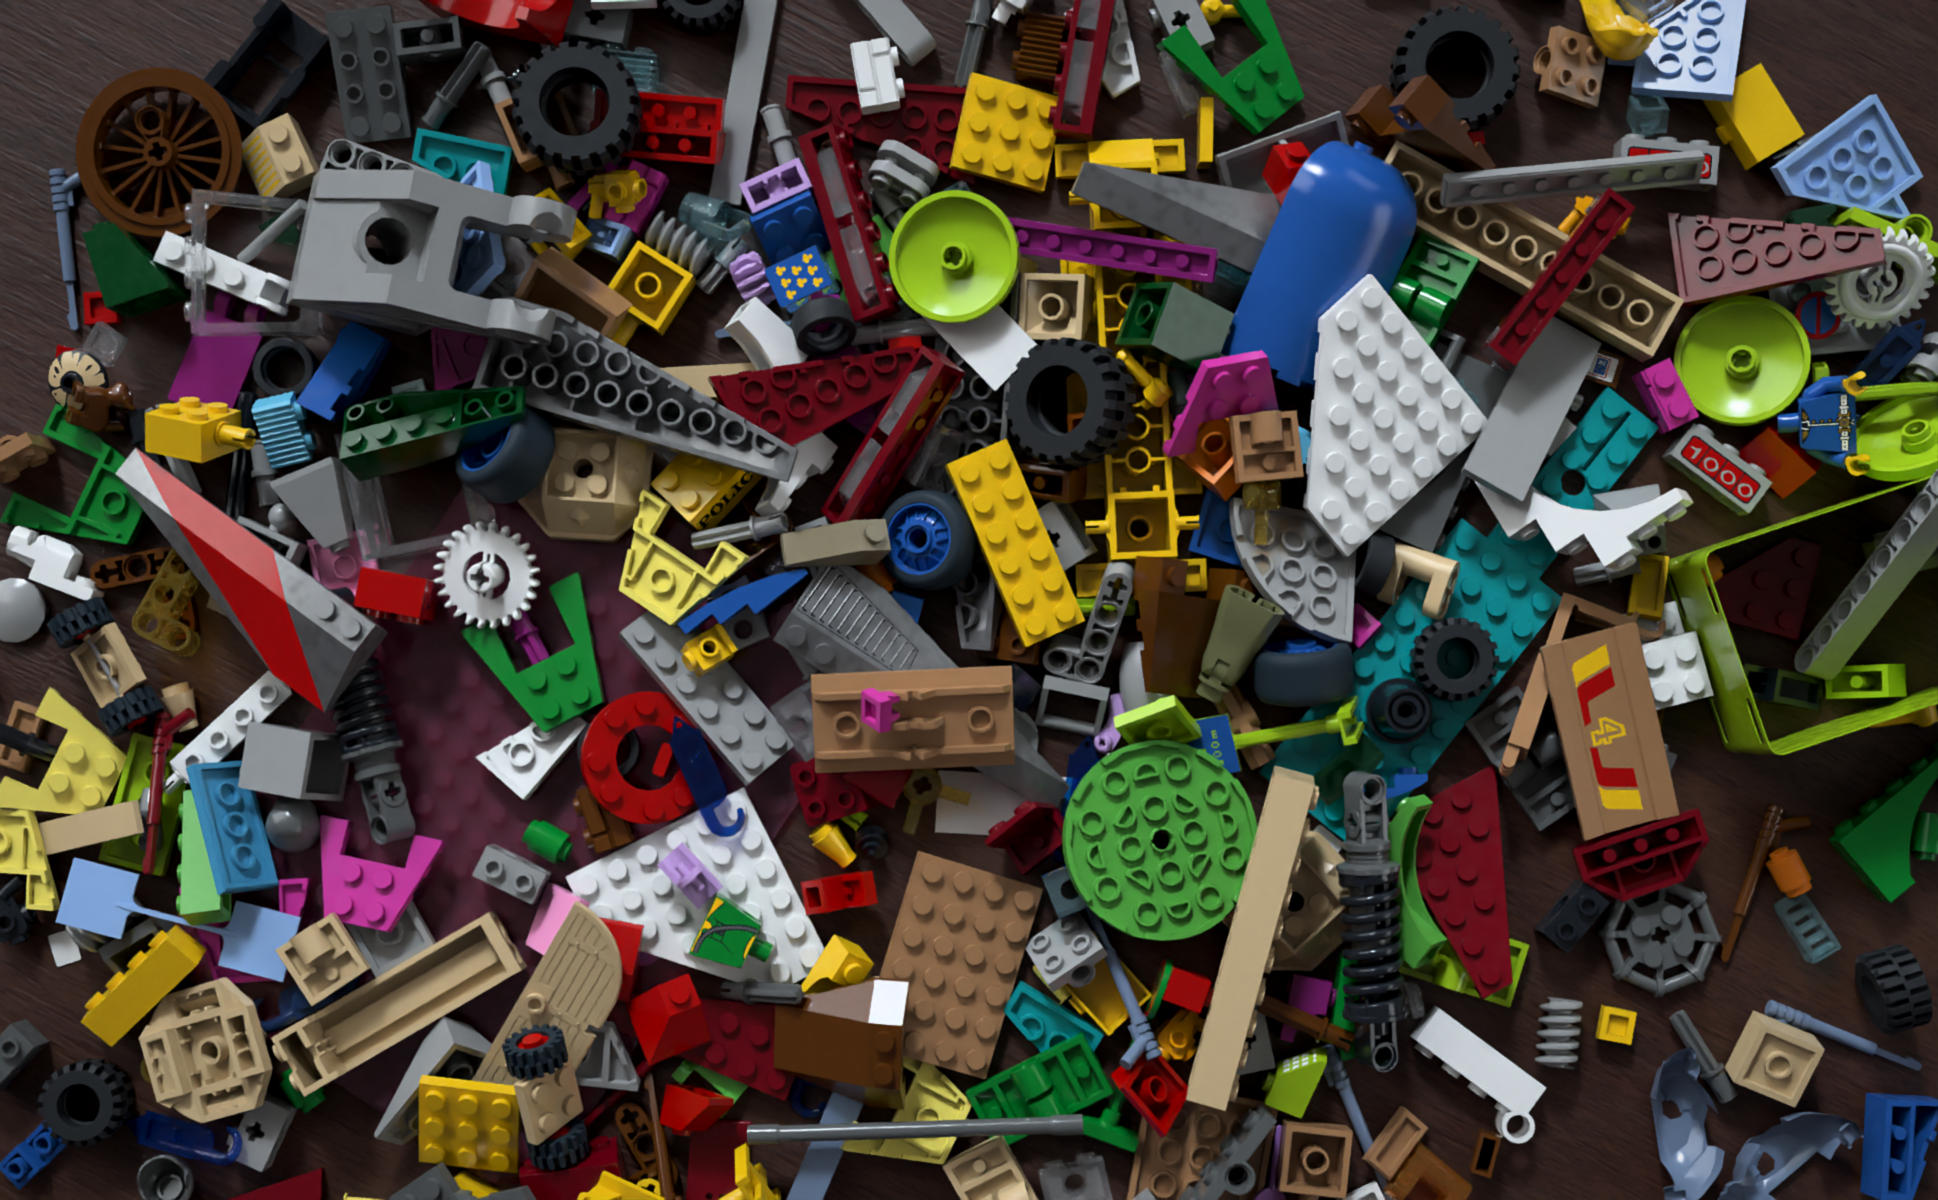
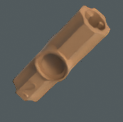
M1236 684L1232 686L1229 693H1224L1219 704L1212 702L1219 715L1229 714L1234 734L1261 730L1259 727L1261 723L1248 700H1244ZM1269 743L1239 749L1250 770L1260 767L1276 757Z

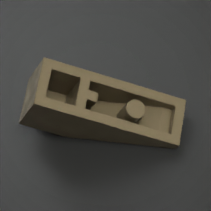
M886 519L851 520L784 533L779 536L785 567L877 565L891 551Z

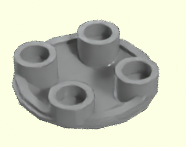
M8 578L0 581V640L4 642H24L40 630L45 616L49 612V604L34 584L24 579Z

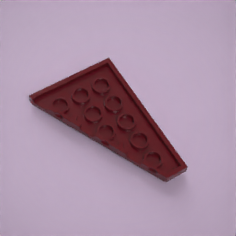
M1493 765L1429 798L1433 805L1422 824L1416 849V872L1422 899L1441 932L1447 938L1448 944L1481 1000L1513 983L1496 770Z

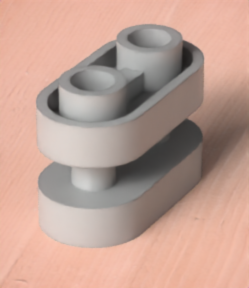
M885 140L877 153L878 160L872 163L867 177L876 190L891 195L905 207L911 208L917 202L930 195L929 187L934 186L940 170L933 161L903 143L895 140Z
M1938 332L1922 335L1920 345L1923 347L1898 372L1900 374L1899 379L1903 383L1938 381Z

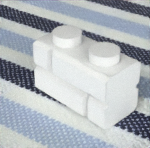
M887 37L850 44L862 115L899 109V99L905 98L902 78H895L894 67L900 66L897 46L890 47L889 38Z

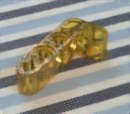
M172 547L133 616L132 628L135 633L178 656L189 657L199 649L200 637L196 631L178 620L200 581L190 568L184 574H179V568L184 561ZM169 590H174L171 601L163 603L164 594ZM157 618L156 628L151 632H147V624L152 619ZM181 633H186V640L183 645L176 647V637Z

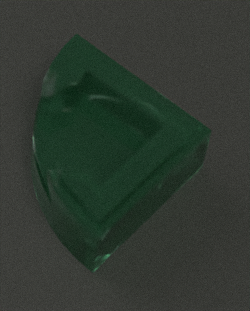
M284 212L262 223L258 227L262 232L265 231ZM294 222L274 241L282 244H296L300 241L301 232Z

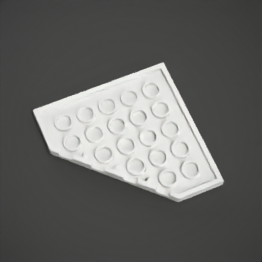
M1367 274L1318 319L1317 332H1320L1318 352L1315 355L1313 380H1316L1314 400L1311 403L1310 427H1312L1311 443L1307 451L1306 474H1308L1307 491L1303 499V508L1341 554L1346 557L1350 556L1480 435L1487 422V418L1372 274Z
M745 787L565 877L572 892L590 902L588 908L598 917L644 925L642 952L735 982H743L746 979L753 978L757 982L793 984L808 976L825 949L809 915H806L805 907ZM681 842L723 884V887L718 891L719 893L725 895L762 922L756 937L774 945L765 963L747 955L742 967L737 968L689 954V950L718 892L697 909L657 866Z

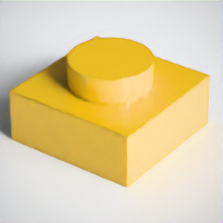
M1601 1005L1596 1038L1631 1045L1637 1012Z

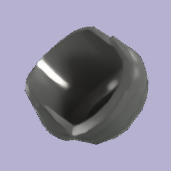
M285 796L276 801L269 812L265 826L270 842L278 850L289 853L303 852L317 842L320 835V822L316 806L311 800Z
M170 1154L158 1155L148 1159L140 1167L137 1174V1185L142 1200H189L194 1187V1178L189 1165L180 1157Z

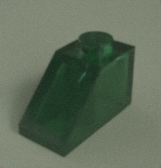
M1362 732L1357 744L1343 746L1312 775L1314 776L1315 786H1319V797L1327 806L1344 795L1343 782L1349 773L1360 771L1371 774L1385 757L1364 732Z

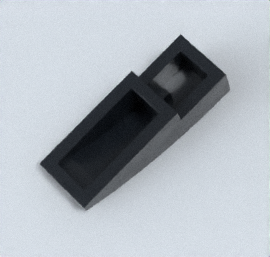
M1741 663L1755 701L1820 711L1824 679L1781 669Z

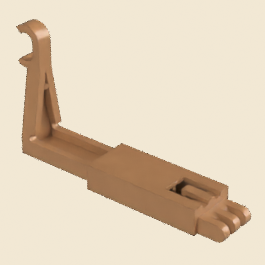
M1563 593L1546 645L1562 641L1570 616L1575 617L1574 621L1608 629L1624 624L1637 623L1640 615L1636 611L1630 618L1582 598ZM1666 621L1659 622L1657 631H1650L1638 626L1640 639L1649 642L1659 640L1666 630ZM1538 653L1499 767V773L1505 777L1512 774L1517 759L1525 761L1549 692L1541 653Z

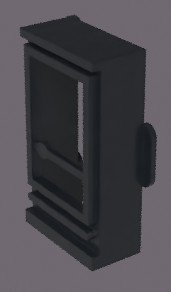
M281 0L266 1L253 18V23L256 26L228 62L226 60H219L203 80L223 97L231 111L255 129L279 117L331 53L329 37L318 32L290 10ZM274 37L304 59L293 72L273 58L271 52L264 51ZM260 54H262L265 61L272 62L289 77L281 85L276 95L260 115H258L230 92Z

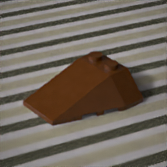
M876 977L851 986H839L835 990L818 994L817 992L806 994L805 998H802L801 1003L797 1005L776 1003L774 1068L870 1107L904 1110L906 1076L902 1075L904 1021L908 1014L909 980Z

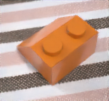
M1229 418L1199 423L1195 452L1175 457L1204 486L1226 502L1243 484H1236Z

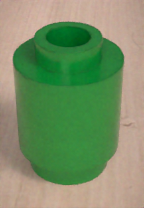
M1917 812L1910 839V852L1916 853L1915 859L1936 861L1938 856V814Z
M533 820L522 838V843L527 845L528 850L553 864H557L560 860L566 861L574 847V844L570 842L572 838L570 834L544 820L542 822Z
M289 1068L280 1075L283 1081L278 1085L295 1109L300 1108L303 1114H306L326 1099L322 1093L324 1088L321 1087L304 1097L301 1091H296L292 1086L289 1074L293 1071Z

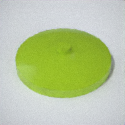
M961 190L938 192L917 202L898 223L889 249L891 277L902 299L913 310L924 317L947 324L975 321L996 309L1005 300L1014 286L1020 265L1018 237L1005 213L988 199L978 194Z
M1749 295L1717 300L1698 311L1680 333L1674 352V367L1696 411L1712 421L1731 426H1749L1763 423L1787 410L1803 391L1808 380L1811 364L1809 341L1802 325L1795 316L1774 301Z
M1938 394L1890 398L1879 403L1861 417L1856 423L1857 453L1851 454L1853 457L1860 454L1870 456L1869 461H1858L1860 469L1869 471L1864 475L1876 480L1896 482L1920 479L1935 473L1938 469Z

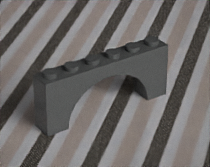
M1437 343L1433 348V352L1442 360L1448 347ZM1460 352L1450 373L1488 420L1510 374ZM1478 437L1440 471L1433 481L1414 495L1375 532L1393 537L1395 542H1401L1433 553V550L1439 551L1446 536V533L1442 532L1447 520L1452 521L1459 507V503L1455 502L1460 490L1464 492L1471 478L1460 472Z

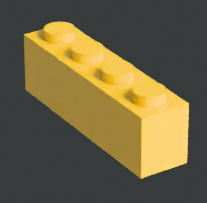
M177 924L167 933L161 930L148 944L151 947L150 950L146 953L139 951L127 964V967L130 969L125 974L120 971L117 972L106 984L105 987L108 990L103 995L97 992L84 1006L88 1011L81 1020V1023L112 1047L189 974L198 965L207 949Z

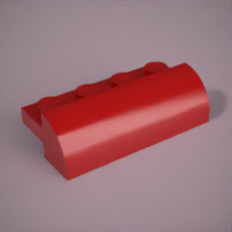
M596 88L594 121H590L589 133L602 124L609 110L608 99L602 89ZM639 92L643 108V118L640 119L642 128L639 137H634L633 139L634 147L630 153L624 151L620 155L621 157L716 165L720 163L726 140V133L723 132L726 99Z

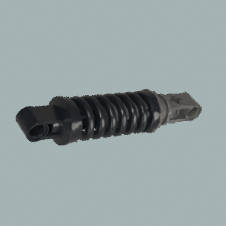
M1353 771L1346 776L1343 782L1344 827L1346 830V840L1343 842V849L1347 851V861L1338 863L1336 870L1338 871L1339 886L1349 888V894L1340 896L1339 903L1350 908V912L1340 915V921L1343 924L1350 925L1349 930L1341 932V939L1345 942H1351V947L1344 948L1341 954L1344 959L1357 960V964L1344 966L1342 973L1345 977L1358 978V981L1349 982L1343 986L1344 993L1351 996L1344 997L1342 1017L1345 1020L1354 1022L1355 1057L1357 1061L1377 1071L1388 1072L1395 1067L1398 1061L1396 1021L1407 1017L1404 993L1399 989L1404 982L1402 973L1398 971L1403 965V959L1401 955L1396 953L1402 947V941L1396 935L1401 930V922L1395 918L1400 913L1401 907L1394 900L1400 894V888L1397 884H1399L1401 865L1397 861L1389 860L1388 850L1391 849V840L1388 839L1389 818L1387 814L1386 782L1379 775ZM1366 783V790H1365V792L1363 793V787H1364V784ZM1352 996H1359V999L1354 1000Z

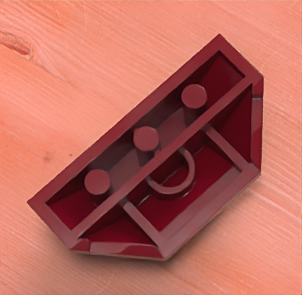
M1699 808L1680 811L1678 816L1653 820L1605 833L1574 848L1572 853L1582 882L1624 902L1685 881L1703 848L1709 842Z

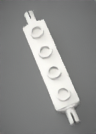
M268 670L170 761L175 773L164 782L165 792L171 795L183 782L190 784L186 770L188 766L200 763L221 762L245 740L248 722L263 723L293 695L291 688Z

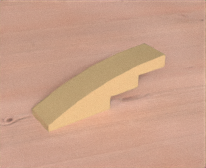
M138 800L38 824L47 856L144 833Z

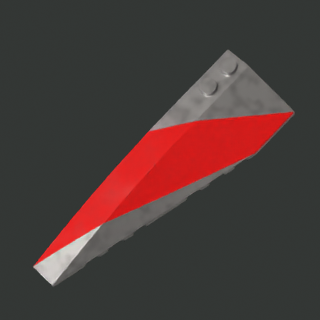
M135 448L115 473L272 674L327 714L388 632L139 449Z

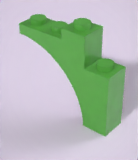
M1424 794L1404 798L1395 809L1397 814L1389 822L1388 839L1391 840V849L1388 850L1389 860L1397 861L1401 865L1399 884H1397L1400 888V894L1394 900L1401 907L1400 913L1395 918L1401 922V930L1396 935L1401 939L1402 947L1396 953L1401 955L1413 969L1429 964L1447 941V938L1437 928L1426 909L1417 879L1416 849L1418 837L1424 819L1433 805V802Z

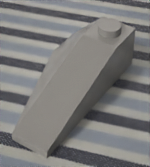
M443 1016L423 1040L374 1133L375 1138L403 1146L418 1135L419 1081L421 1076L429 1075L471 1081L492 1044L469 1024Z

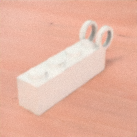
M165 231L153 261L165 268L246 302L258 305L282 317L287 315L289 304H286L291 281L269 272L266 273Z
M1432 1005L1410 1035V1037L1418 1042L1414 1048L1429 1059L1435 1054L1444 1061L1441 1068L1456 1079L1462 1074L1471 1081L1468 1088L1483 1099L1489 1094L1498 1102L1494 1107L1499 1110L1495 1116V1126L1498 1132L1513 1143L1527 1142L1535 1131L1534 1120L1528 1113L1543 1094L1546 1087L1440 1008ZM1515 1115H1521L1523 1120L1521 1128L1515 1133H1508L1507 1123L1509 1119Z

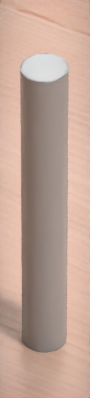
M302 199L297 200L237 255L238 261L245 264L252 261L306 212L307 203Z

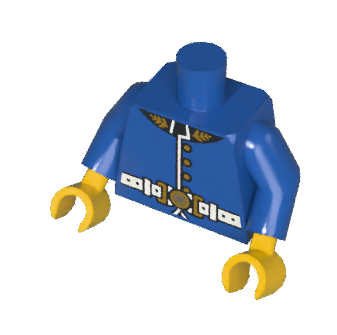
M1859 371L1850 377L1846 375L1822 377L1807 387L1803 394L1796 399V413L1777 414V432H1797L1800 448H1803L1806 454L1828 465L1848 469L1854 476L1868 473L1869 471L1859 468L1858 461H1869L1870 456L1860 454L1853 457L1851 454L1857 453L1855 396L1862 394L1869 388L1868 386H1858L1856 380L1864 378L1866 374Z

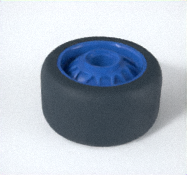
M525 405L524 417L486 440L456 453L455 468L458 477L467 487L495 503L507 504L523 498L536 487L550 466L555 451L553 427L542 415Z
M932 490L913 491L898 498L887 509L882 518L886 519L891 551L882 559V563L893 578L906 586L925 590H941L952 587L961 582L972 571L978 560L981 548L972 524L959 498L953 495Z
M1315 636L1282 638L1264 643L1252 660L1255 693L1262 702L1288 707L1327 704L1346 698L1352 692L1354 686L1352 652L1350 646L1345 642L1331 643Z

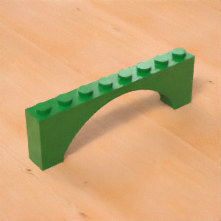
M1938 742L1933 746L1935 751L1926 758L1923 756L1911 763L1908 767L1910 772L1904 777H1897L1886 784L1883 788L1885 792L1877 799L1872 798L1862 804L1858 809L1860 813L1852 820L1847 819L1837 825L1833 830L1835 834L1828 839L1878 901L1891 903L1915 883V880L1910 876V839L1919 806L1927 791L1938 778Z

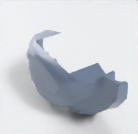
M1692 1046L1676 1051L1666 1061H1663L1661 1067L1657 1070L1650 1094L1660 1161L1667 1169L1673 1181L1672 1186L1663 1188L1665 1200H1698L1715 1181L1723 1166L1725 1151L1716 1146L1707 1145L1704 1128L1708 1111L1707 1104L1716 1112L1717 1109L1710 1095L1697 1082L1700 1064L1695 1060L1697 1053ZM1665 1099L1667 1101L1672 1100L1678 1106L1680 1113H1682L1681 1117L1669 1119L1663 1114L1662 1102Z
M1808 1111L1780 1117L1782 1124L1772 1126L1765 1133L1749 1138L1736 1157L1733 1181L1725 1184L1723 1192L1720 1193V1197L1717 1200H1776L1769 1193L1816 1152L1831 1160L1840 1143L1850 1149L1853 1141L1863 1138L1865 1135L1855 1122L1837 1115ZM1763 1152H1766L1774 1159V1169L1765 1176L1760 1175V1171L1757 1169L1758 1161L1762 1157Z

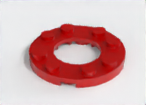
M649 691L632 693L606 705L590 723L581 746L580 755L582 775L594 800L611 815L631 823L646 825L675 819L693 807L709 784L714 760L713 747L667 694ZM644 725L659 727L669 733L678 746L680 756L678 769L672 780L660 789L650 791L637 789L627 783L618 771L616 761L618 745L625 734L635 727Z

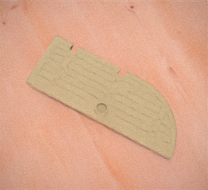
M577 900L574 902L471 1081L514 1086L513 1084L520 1079H517L516 1076H510L502 1045L505 1044L507 1038H512L511 1034L514 1032L520 1034L522 1033L521 1029L527 1027L530 1030L533 1025H538L541 1028L544 1024H549L550 1027L555 1025L558 1029L561 1028L567 1052L571 1056L574 1072L577 1070L596 1038L594 1033L586 1029L589 1024L598 1029L602 1028L618 999L622 984V961L617 943L605 923Z

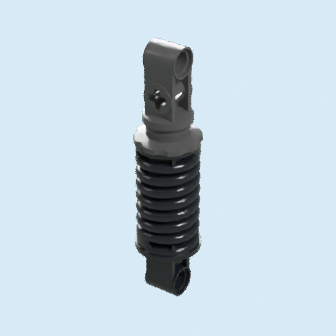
M349 588L330 589L351 606L354 605L355 597ZM375 649L371 656L377 653V649ZM371 658L362 666L330 710L335 712L332 715V721L338 724L335 732L340 736L338 744L342 755L340 757L341 761L354 763L355 770L357 771L354 777L355 781L359 782L362 800L370 823L371 836L377 844L384 845L411 838L415 833V821L410 811L406 789L400 774V770H402L401 764L396 762L397 759L394 752L402 747L404 743L400 738L398 729L395 728L397 725L394 719L385 720L384 718L393 714V708L391 706L382 708L381 706L389 703L390 697L388 694L378 695V693L384 692L387 686L384 682L375 683V681L382 679L384 675L381 670L372 671L373 668L380 666V660L378 658ZM392 791H397V793L391 795ZM377 795V798L371 799L372 796Z

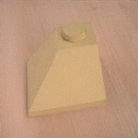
M1021 273L1018 325L1032 340L1060 339L1061 337L1083 340L1093 313L1095 279L1086 274Z

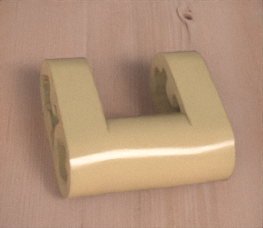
M1396 542L1393 565L1386 584L1377 595V599L1394 606L1404 590L1408 576L1430 583L1423 603L1422 615L1440 621L1444 617L1460 573V562Z

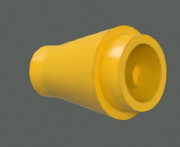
M829 821L820 824L809 835V838L813 841L812 846L838 863L841 868H845L857 856L852 851L837 823L832 824Z

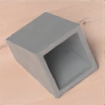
M248 722L238 788L297 799L343 801L349 762L341 761L340 757L342 755L338 744L340 736L335 733Z

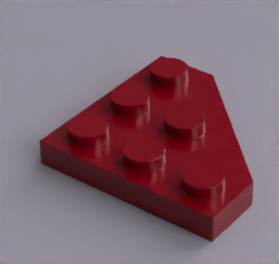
M1791 537L1786 538L1724 574L1721 579L1714 583L1727 622L1789 640H1798L1822 546ZM1709 586L1707 588L1715 611L1718 614L1719 611L1717 608V604L1715 602L1711 587Z

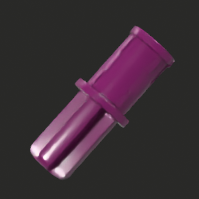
M520 608L522 612L521 619L515 620L511 615L510 625L516 634V643H521L533 666L550 656L537 634L539 628L533 626L526 611Z

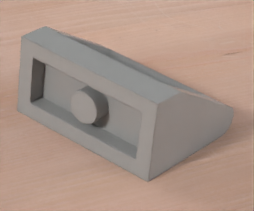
M1045 673L1035 725L1091 737L1098 736L1109 696V686L1083 683ZM1049 689L1098 699L1095 723L1045 714L1044 710Z

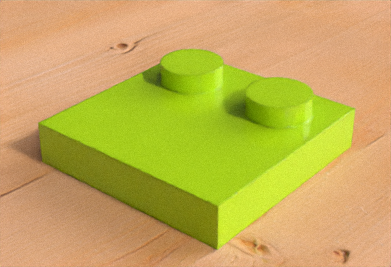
M1175 695L1159 698L1153 703L1113 717L1115 729L1130 745L1149 740H1170L1184 744L1202 737L1199 724Z

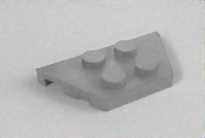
M605 1021L601 1029L589 1024L586 1030L594 1033L596 1038L575 1071L577 1085L638 1092L641 1081L615 1023Z

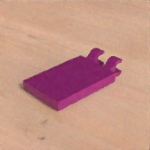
M219 290L214 301L213 312L203 309L167 399L177 403L181 397H197L202 403L222 402L228 404V408L237 410L239 393L245 391L253 371L255 355L263 346L267 337L266 333L259 331L267 310L249 302L244 313L243 324L231 320L229 317L236 305L237 297Z

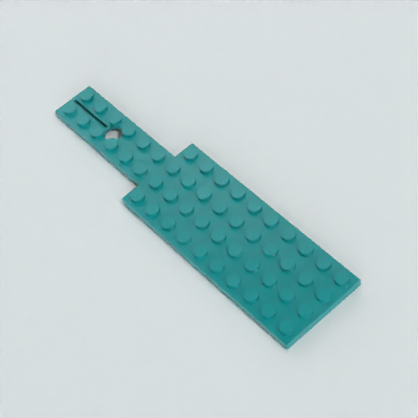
M1609 387L1604 388L1575 425L1577 428L1550 456L1538 471L1531 484L1541 494L1561 505L1574 509L1594 510L1593 495L1607 493L1659 428ZM1569 470L1579 472L1585 482L1582 492L1575 496L1566 494L1561 488V477ZM1460 518L1445 536L1439 551H1433L1434 554L1460 562L1461 566L1450 603L1441 620L1466 618L1470 622L1475 621L1481 625L1480 628L1482 630H1488L1491 634L1489 639L1491 642H1496L1498 647L1494 649L1495 656H1499V663H1495L1494 668L1498 671L1496 677H1491L1490 682L1492 684L1487 689H1483L1481 694L1476 697L1462 701L1439 700L1434 698L1432 694L1427 693L1432 704V719L1426 732L1413 742L1406 744L1388 743L1378 738L1371 731L1365 717V705L1369 694L1378 684L1389 679L1404 678L1415 682L1413 678L1416 676L1415 672L1410 670L1409 663H1412V657L1409 656L1410 649H1414L1415 644L1413 641L1416 636L1421 635V630L1437 621L1422 615V607L1430 583L1412 577L1398 597L1396 605H1390L1378 620L1384 626L1362 650L1357 647L1352 653L1354 686L1352 692L1346 698L1358 697L1359 702L1352 715L1356 716L1357 722L1363 721L1364 730L1358 743L1344 746L1341 733L1329 734L1328 732L1283 740L1274 751L1276 757L1265 763L1258 773L1270 782L1275 765L1314 776L1315 786H1319V796L1315 810H1308V813L1343 841L1346 840L1343 782L1349 773L1360 771L1379 775L1384 779L1387 787H1389V774H1398V767H1418V773L1426 774L1463 728L1464 722L1470 719L1561 602L1562 597L1539 580L1540 576L1559 554L1554 550L1542 528H1539L1540 532L1535 537L1526 541H1519L1509 538L1498 522L1487 537H1485L1468 522ZM1457 640L1444 642L1437 653V665L1442 674L1449 679H1459L1467 673L1471 658L1466 646ZM1344 699L1310 706L1297 723L1322 719L1328 714L1337 713ZM1405 704L1400 706L1399 714L1404 718L1410 714V708ZM1413 790L1386 799L1389 819L1394 815L1397 805L1404 798L1408 797Z

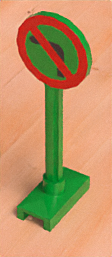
M1168 958L1163 960L1150 991L1152 995L1146 1004L1144 1015L1149 1025L1160 1006L1170 977L1173 960ZM1132 1038V1041H1131V1044H1130L1129 1048H1130L1131 1045L1134 1043L1133 1038ZM1116 1084L1114 1093L1111 1095L1108 1105L1104 1106L1100 1117L1081 1110L1075 1112V1114H1083V1134L1135 1153L1139 1143L1138 1131L1119 1125L1123 1114L1121 1108L1126 1096L1119 1090Z

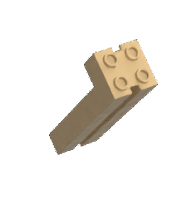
M495 910L488 912L324 1009L271 1038L274 1043L272 1046L273 1052L281 1063L287 1061L293 1072L289 1074V1080L294 1089L298 1092L301 1091L304 1097L525 969L527 965L515 944H512L508 937V932Z

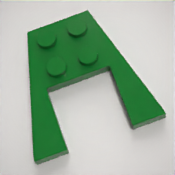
M1230 0L1262 47L1223 78L1186 25L1177 29L1156 46L1161 52L1165 50L1177 61L1175 64L1182 71L1192 74L1203 84L1201 88L1209 95L1214 94L1226 105L1224 107L1225 110L1253 135H1256L1305 96L1266 0Z
M56 404L42 433L97 458L98 461L71 517L14 492L0 522L133 546L147 514L115 474L126 458L95 432L89 431L82 426H73L66 423L65 415L67 409Z
M578 572L549 586V590L575 643L551 657L518 673L498 629H491L489 620L486 626L481 629L477 628V622L460 631L483 661L546 734L605 705L599 667L593 647L594 640L588 620L587 602L582 588L583 581Z

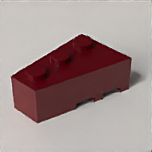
M601 1136L591 1140L589 1152L585 1153V1157L583 1159L577 1158V1163L573 1165L570 1162L566 1163L567 1167L561 1168L559 1165L556 1166L555 1170H549L547 1166L542 1170L539 1169V1166H533L530 1157L527 1158L524 1162L520 1163L519 1179L521 1185H528L537 1200H577L580 1193L589 1192L597 1185L603 1170L627 1181V1170L617 1136L610 1138Z

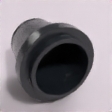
M1394 678L1381 682L1371 691L1365 705V717L1371 731L1381 740L1392 744H1406L1417 740L1428 729L1432 719V704L1428 694L1419 684L1404 678ZM1404 704L1410 708V714L1405 718L1399 714V708Z

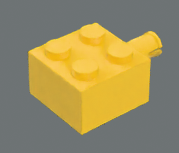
M638 240L608 286L633 304L612 341L626 347L639 325L643 326V324L663 336L697 282L695 277Z
M181 397L177 403L161 404L159 409L145 413V452L204 463L241 448L250 450L256 442L255 438L247 437V435L256 436L255 431L250 428H242L241 410L228 408L226 403L212 402L207 404L200 402V399L197 397Z

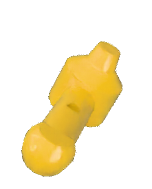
M1204 0L1200 6L1209 26L1216 25L1221 18L1241 17L1233 4L1223 5L1220 0Z
M1121 349L1118 351L1116 358L1122 359L1127 366V370L1145 388L1143 390L1144 400L1141 403L1142 407L1146 410L1153 406L1161 407L1173 394L1169 385L1159 378H1153L1132 356L1129 350Z
M1936 705L1869 726V728L1907 723L1916 724L1920 727L1931 726L1938 722Z

